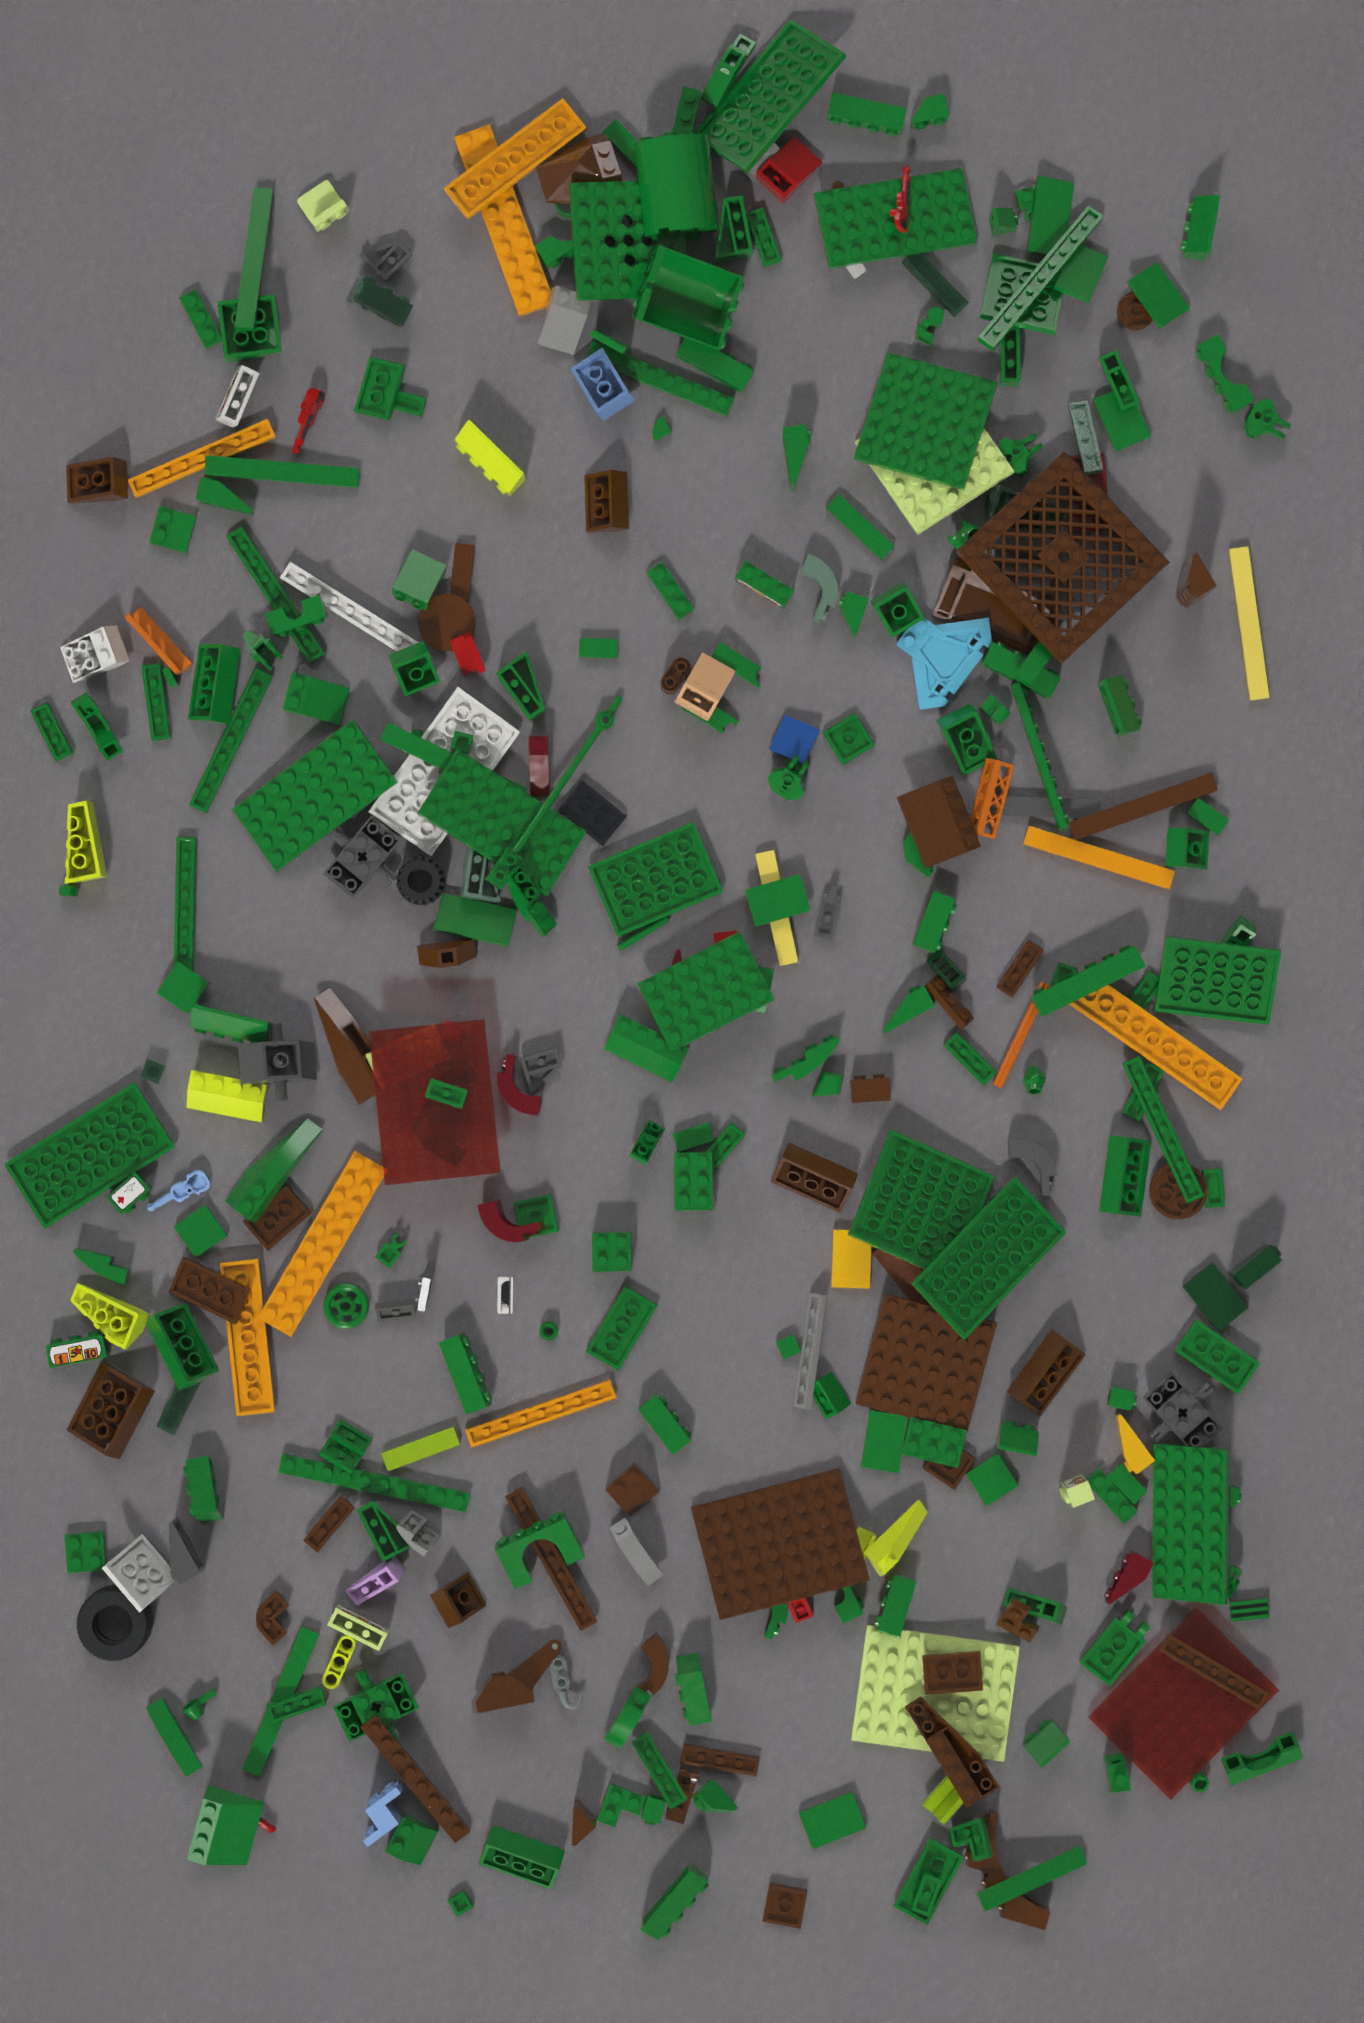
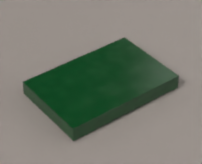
M1210 1263L1182 1286L1218 1332L1249 1308L1213 1263Z

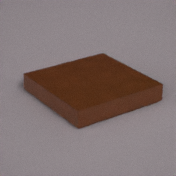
M963 1449L959 1468L927 1461L922 1469L955 1490L976 1457Z
M769 1882L762 1921L801 1929L807 1889Z

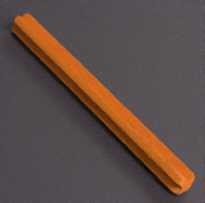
M1041 982L1037 989L1043 987L1045 990L1050 986ZM1032 1001L993 1081V1085L999 1088L1003 1087L1038 1013Z

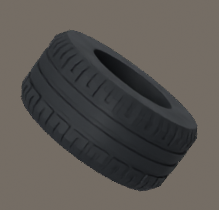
M115 1584L98 1589L81 1606L76 1623L77 1634H79L78 1637L83 1646L93 1656L106 1661L123 1660L137 1653L145 1645L152 1632L153 1616L149 1605L139 1613ZM107 1606H120L130 1614L133 1626L126 1638L111 1640L100 1631L98 1615Z

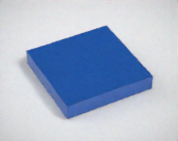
M785 715L769 750L790 760H793L797 754L800 756L797 763L803 765L812 750L820 730Z

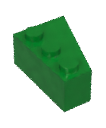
M207 1455L185 1460L186 1466L183 1467L185 1478H188L189 1485H186L188 1496H191L192 1503L189 1504L191 1515H194L201 1524L224 1519L223 1513L219 1511L218 1502H220V1498L216 1492V1478L212 1459Z
M373 1500L355 1509L383 1562L411 1547L396 1528L398 1524Z

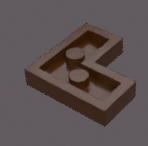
M1015 1598L1011 1600L996 1625L1028 1642H1031L1040 1627L1025 1619L1029 1613L1030 1606Z

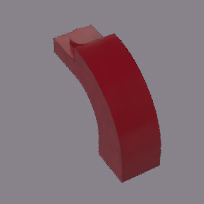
M507 1054V1058L503 1057L502 1069H505V1073L497 1072V1084L502 1097L515 1110L524 1114L539 1116L541 1097L526 1095L518 1090L513 1080L516 1055Z
M501 1199L477 1205L485 1227L494 1236L504 1241L524 1242L529 1240V1236L540 1234V1229L545 1228L544 1221L527 1225L513 1224L504 1214Z

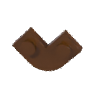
M278 1591L264 1601L256 1613V1626L272 1645H275L288 1633L276 1617L290 1604Z

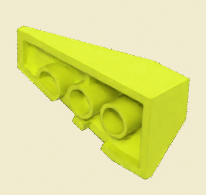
M81 1283L76 1284L70 1299L81 1313L87 1316L97 1329L102 1331L109 1342L124 1350H127L143 1332L150 1313Z
M917 1500L864 1552L879 1576L885 1575L900 1560L928 1512L920 1500Z

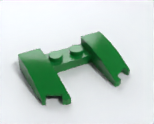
M720 642L711 657L735 670L736 676L759 688L760 682H756L757 670H761V667ZM681 707V710L720 733H724L722 728L732 722L735 726L739 722L718 707L715 708L708 721Z

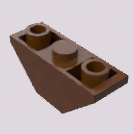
M468 938L417 945L419 964L436 968L458 966L477 957L474 939Z

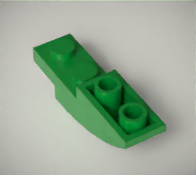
M739 34L734 43L729 45L701 96L702 101L715 108L719 107L736 81L737 74L755 49V41Z
M518 864L506 876L510 893L525 921L531 922L540 936H546L557 923L540 900L539 896L541 893L522 865Z
M831 1035L822 1039L823 1044L817 1046L816 1043L805 1047L806 1051L803 1054L806 1060L803 1061L802 1058L791 1062V1067L785 1069L784 1066L773 1070L775 1073L771 1075L773 1081L777 1082L790 1075L793 1076L795 1081L805 1077L830 1056L840 1041L839 1037L834 1038Z

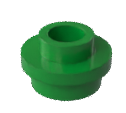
M544 1322L540 1326L539 1334L544 1340L551 1341L557 1337L558 1327L554 1322ZM547 1327L552 1328V1334H547L545 1329Z

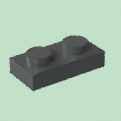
M413 1299L375 1303L378 1322L416 1317Z

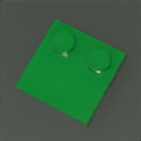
M159 506L149 543L187 554L197 517Z

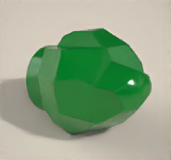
M1036 1066L1028 1067L1022 1080L1027 1093L1031 1095L1042 1093L1046 1075Z

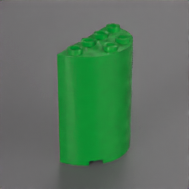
M694 130L683 131V134L676 135V132H666L663 136L656 138L651 136L641 137L640 142L634 144L645 237L719 231L709 136L706 133L694 134Z
M658 245L651 253L650 264L646 263L640 277L633 301L635 309L632 317L635 320L720 351L726 344L725 334L732 325L730 314L737 309L738 301L736 300L738 294H741L744 288V277Z

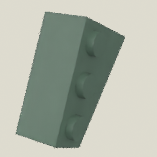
M468 846L466 847L460 897L494 903L501 902L498 888L485 880L494 863Z

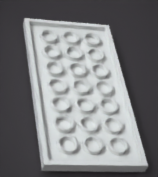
M457 687L421 738L454 753L455 750L450 749L455 730L474 735L469 754L467 755L493 771L520 731ZM409 754L394 775L399 783L378 797L368 812L432 856L448 833L419 816L417 812L443 772V769Z

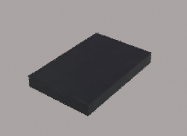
M583 780L558 809L602 846H604L627 817Z

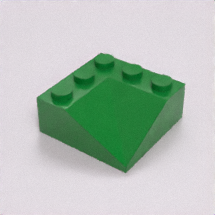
M275 294L259 296L255 331L235 330L238 299L217 301L224 359L227 363L247 361L282 352L279 310Z

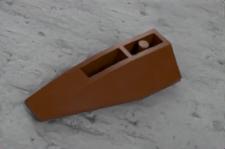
M329 988L314 997V1001L338 1072L360 1105L384 1090L381 1089L366 1057V1054L374 1051L375 1048L343 1003Z
M921 1696L905 1706L967 1808L1000 1788L980 1754Z

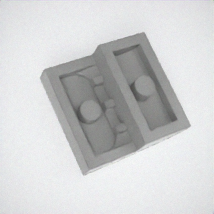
M411 1510L399 1522L396 1528L402 1538L415 1551L425 1556L438 1542L441 1535L425 1526L428 1519Z

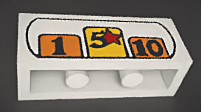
M243 365L236 368L215 420L232 428L238 426L258 378V372Z

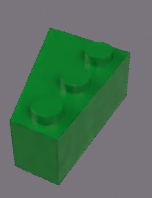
M743 195L723 199L715 264L753 256Z
M527 651L495 673L530 722L546 711Z
M699 1653L676 1657L678 1674H675L677 1686L681 1685V1691L678 1692L680 1702L685 1703V1708H682L684 1720L688 1719L690 1726L712 1722Z

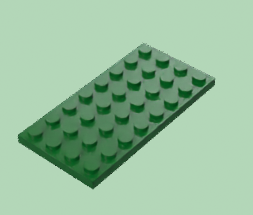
M790 20L729 91L719 107L712 111L694 134L706 133L709 136L710 149L748 174L847 56L843 51L793 20Z
M959 168L910 177L909 230L903 233L896 228L895 217L890 216V209L897 208V193L902 192L901 178L815 192L813 195L828 269L975 245L977 238L963 169Z
M352 720L232 810L274 870L278 872L399 782L356 721Z
M457 748L417 814L488 860L496 863L507 847L511 850L514 848L543 803ZM549 808L518 854L523 858L519 864L522 865L539 892L545 896H548L586 833L584 829Z
M134 1082L4 1165L43 1228L47 1229L125 1180L134 1172L139 1171L175 1148V1145Z
M1012 1177L911 1284L962 1339H966L1066 1234V1231L1016 1177Z
M1155 1443L1153 1444V1458L1155 1461L1153 1462L1152 1561L1154 1564L1152 1566V1598L1226 1605L1228 1604L1229 1449Z

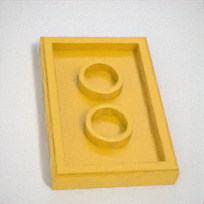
M833 1229L831 1287L870 1288L871 1246L848 1236L849 1230Z

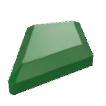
M824 1071L812 1093V1097L840 1094L844 1075Z

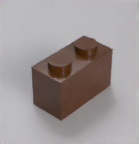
M884 1074L873 1075V1079H866L865 1075L854 1076V1080H850L852 1103L891 1100L889 1077L885 1078Z

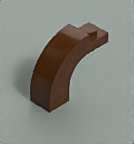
M657 1632L641 1644L642 1649L650 1658L652 1669L649 1676L636 1686L648 1693L647 1690H650L653 1696L663 1686L669 1670L668 1651Z

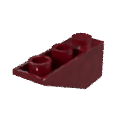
M1133 1550L1130 1553H1126L1122 1560L1123 1566L1121 1570H1117L1113 1577L1115 1582L1112 1588L1108 1587L1105 1592V1602L1110 1605L1145 1581L1154 1562Z

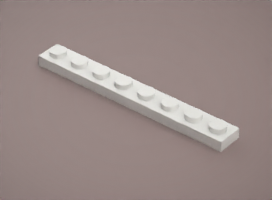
M292 562L288 564L280 577L309 597L322 596L326 608L396 652L419 643Z

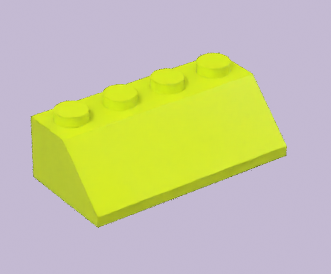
M468 420L454 439L457 444L455 446L461 454L466 453L470 457L469 461L476 468L480 466L484 470L482 474L489 481L493 479L498 484L496 488L503 495L507 493L511 496L526 481L524 473L480 429Z
M191 1070L187 1088L186 1108L262 1122L269 1085H241L240 1079Z

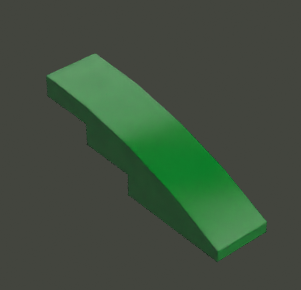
M160 1698L146 1707L160 1736L185 1777L203 1768L187 1734L183 1732L178 1720L172 1715L165 1699Z

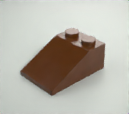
M108 457L66 465L67 503L106 502L128 499L126 460Z

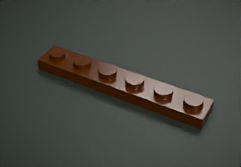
M1169 1633L1158 1649L1259 1710L1269 1695L1268 1691Z

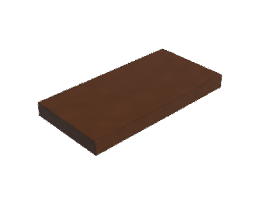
M183 1257L169 1292L233 1324H237L252 1288L188 1257Z

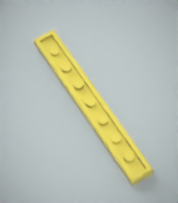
M1248 546L1233 548L1228 551L1249 701L1269 698L1249 548Z

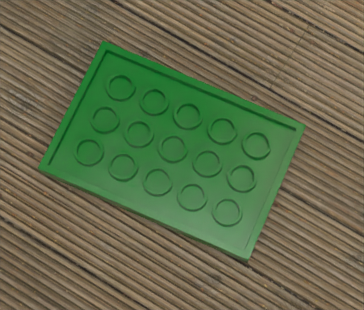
M694 822L588 866L617 937L723 893Z
M741 932L637 983L671 1052L775 1001Z
M1165 936L1154 1011L1269 1025L1281 949Z

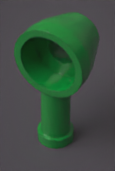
M211 1687L201 1697L187 1703L182 1710L187 1716L197 1720L204 1714L202 1705L212 1697L217 1696V1694Z

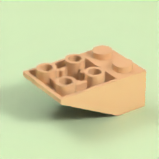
M702 652L677 696L675 703L708 721L736 671Z

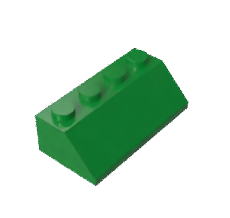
M199 644L188 714L189 720L229 724L235 681L237 679V667L240 659V648L223 644Z
M197 1004L192 1005L190 1027L195 1028L194 1032L206 1034V1031L214 1032L213 1036L223 1039L225 1035L231 1036V1041L243 1043V1040L251 1041L250 1044L268 1042L271 1031L270 1024L272 1022Z
M621 1014L604 1047L605 1050L672 1083L689 1050L688 1047L684 1046L671 1052L662 1034Z
M1110 1135L1099 1211L1141 1217L1151 1141Z
M186 1303L156 1313L146 1322L179 1391L193 1386L219 1371Z
M492 1825L479 1864L552 1889L565 1850L542 1843L537 1839L525 1837L520 1833L508 1831L503 1827Z
M690 1862L641 1920V1931L657 1940L662 1936L665 1938L671 1931L670 1926L674 1921L678 1923L683 1917L684 1913L682 1912L685 1908H690L695 1903V1896L699 1892L703 1893L709 1885L707 1883L708 1876Z

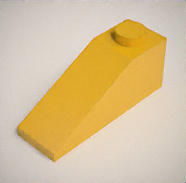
M1118 1412L1115 1416L1122 1456L1125 1459L1123 1464L1129 1472L1134 1471L1135 1474H1138L1155 1460L1123 1416Z

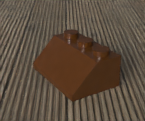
M607 470L584 475L586 532H617L629 529L627 472Z

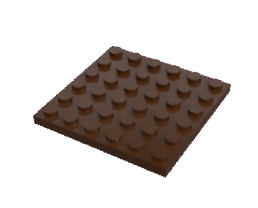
M885 1293L855 1403L908 1418L914 1417L964 1429L968 1432L997 1322L984 1319L966 1339H962L931 1305Z

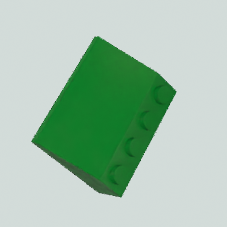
M209 1785L201 1804L187 1860L202 1865H247L264 1802Z

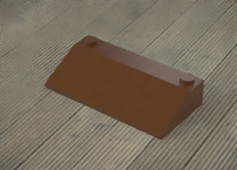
M955 558L932 615L950 623L989 618L992 640L1029 655L1039 640L963 560ZM1021 591L1027 597V592ZM1032 594V600H1041V597ZM1045 596V600L1054 601L1053 597ZM1034 604L1040 611V605ZM1045 605V614H1054V605ZM1047 618L1052 624H1054V619Z

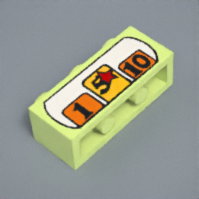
M1082 1475L1060 1483L1062 1488L1059 1489L1062 1499L1073 1508L1095 1500L1089 1482Z
M337 1605L327 1624L378 1651L381 1649L390 1631L340 1605Z

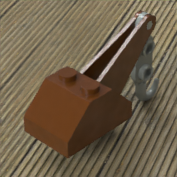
M550 1640L507 1675H505V1672L492 1673L491 1678H486L471 1701L473 1713H483L535 1702L532 1688L548 1667L552 1686L559 1695L562 1705L568 1709L578 1708L582 1704L583 1695L579 1694V1699L576 1703L568 1701L567 1694L570 1680L566 1660L559 1654L562 1647L560 1641Z

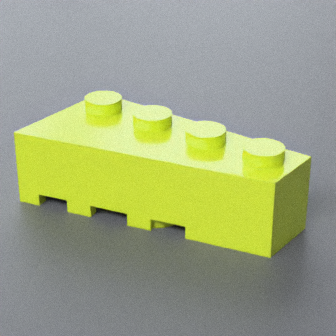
M82 801L68 804V840H66L67 859L65 860L66 877L64 884H75L108 877L93 802Z

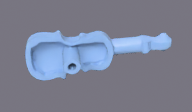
M194 1170L186 1175V1180L172 1185L168 1194L156 1199L153 1203H148L147 1210L154 1211L155 1208L162 1206L172 1199L182 1202L189 1198V1195L192 1193L199 1195L201 1192L208 1190L210 1186L208 1176L202 1170Z

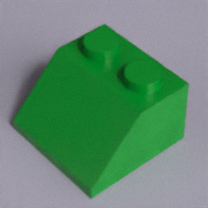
M903 581L870 601L892 638L925 619Z
M1168 828L1166 837V866L1207 869L1209 831L1191 828Z
M1005 1420V1423H999L995 1445L998 1449L1037 1456L1039 1431L1035 1430L1033 1425L1024 1424L1021 1427L1016 1426L1014 1421Z
M1052 1718L1043 1720L1038 1725L1039 1729L1034 1734L1031 1732L1024 1738V1748L1041 1768L1070 1743L1067 1735Z
M404 1813L385 1852L401 1861L421 1865L439 1830Z

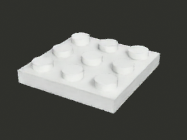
M143 1534L102 1567L139 1613L175 1582L170 1573L172 1571L171 1567Z

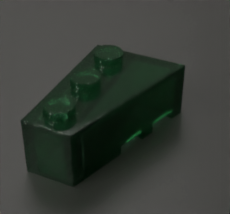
M366 276V278L357 279L346 301L350 303L354 301L360 304L362 309L370 310L377 314L378 317L398 327H402L413 308V305L409 303L410 300L400 295L398 297L392 294L393 290L386 286H378L376 284L377 281L371 277Z

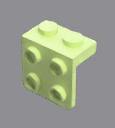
M328 180L323 181L297 200L298 205L317 232L325 230L332 222L343 218L349 211L343 199L341 200Z

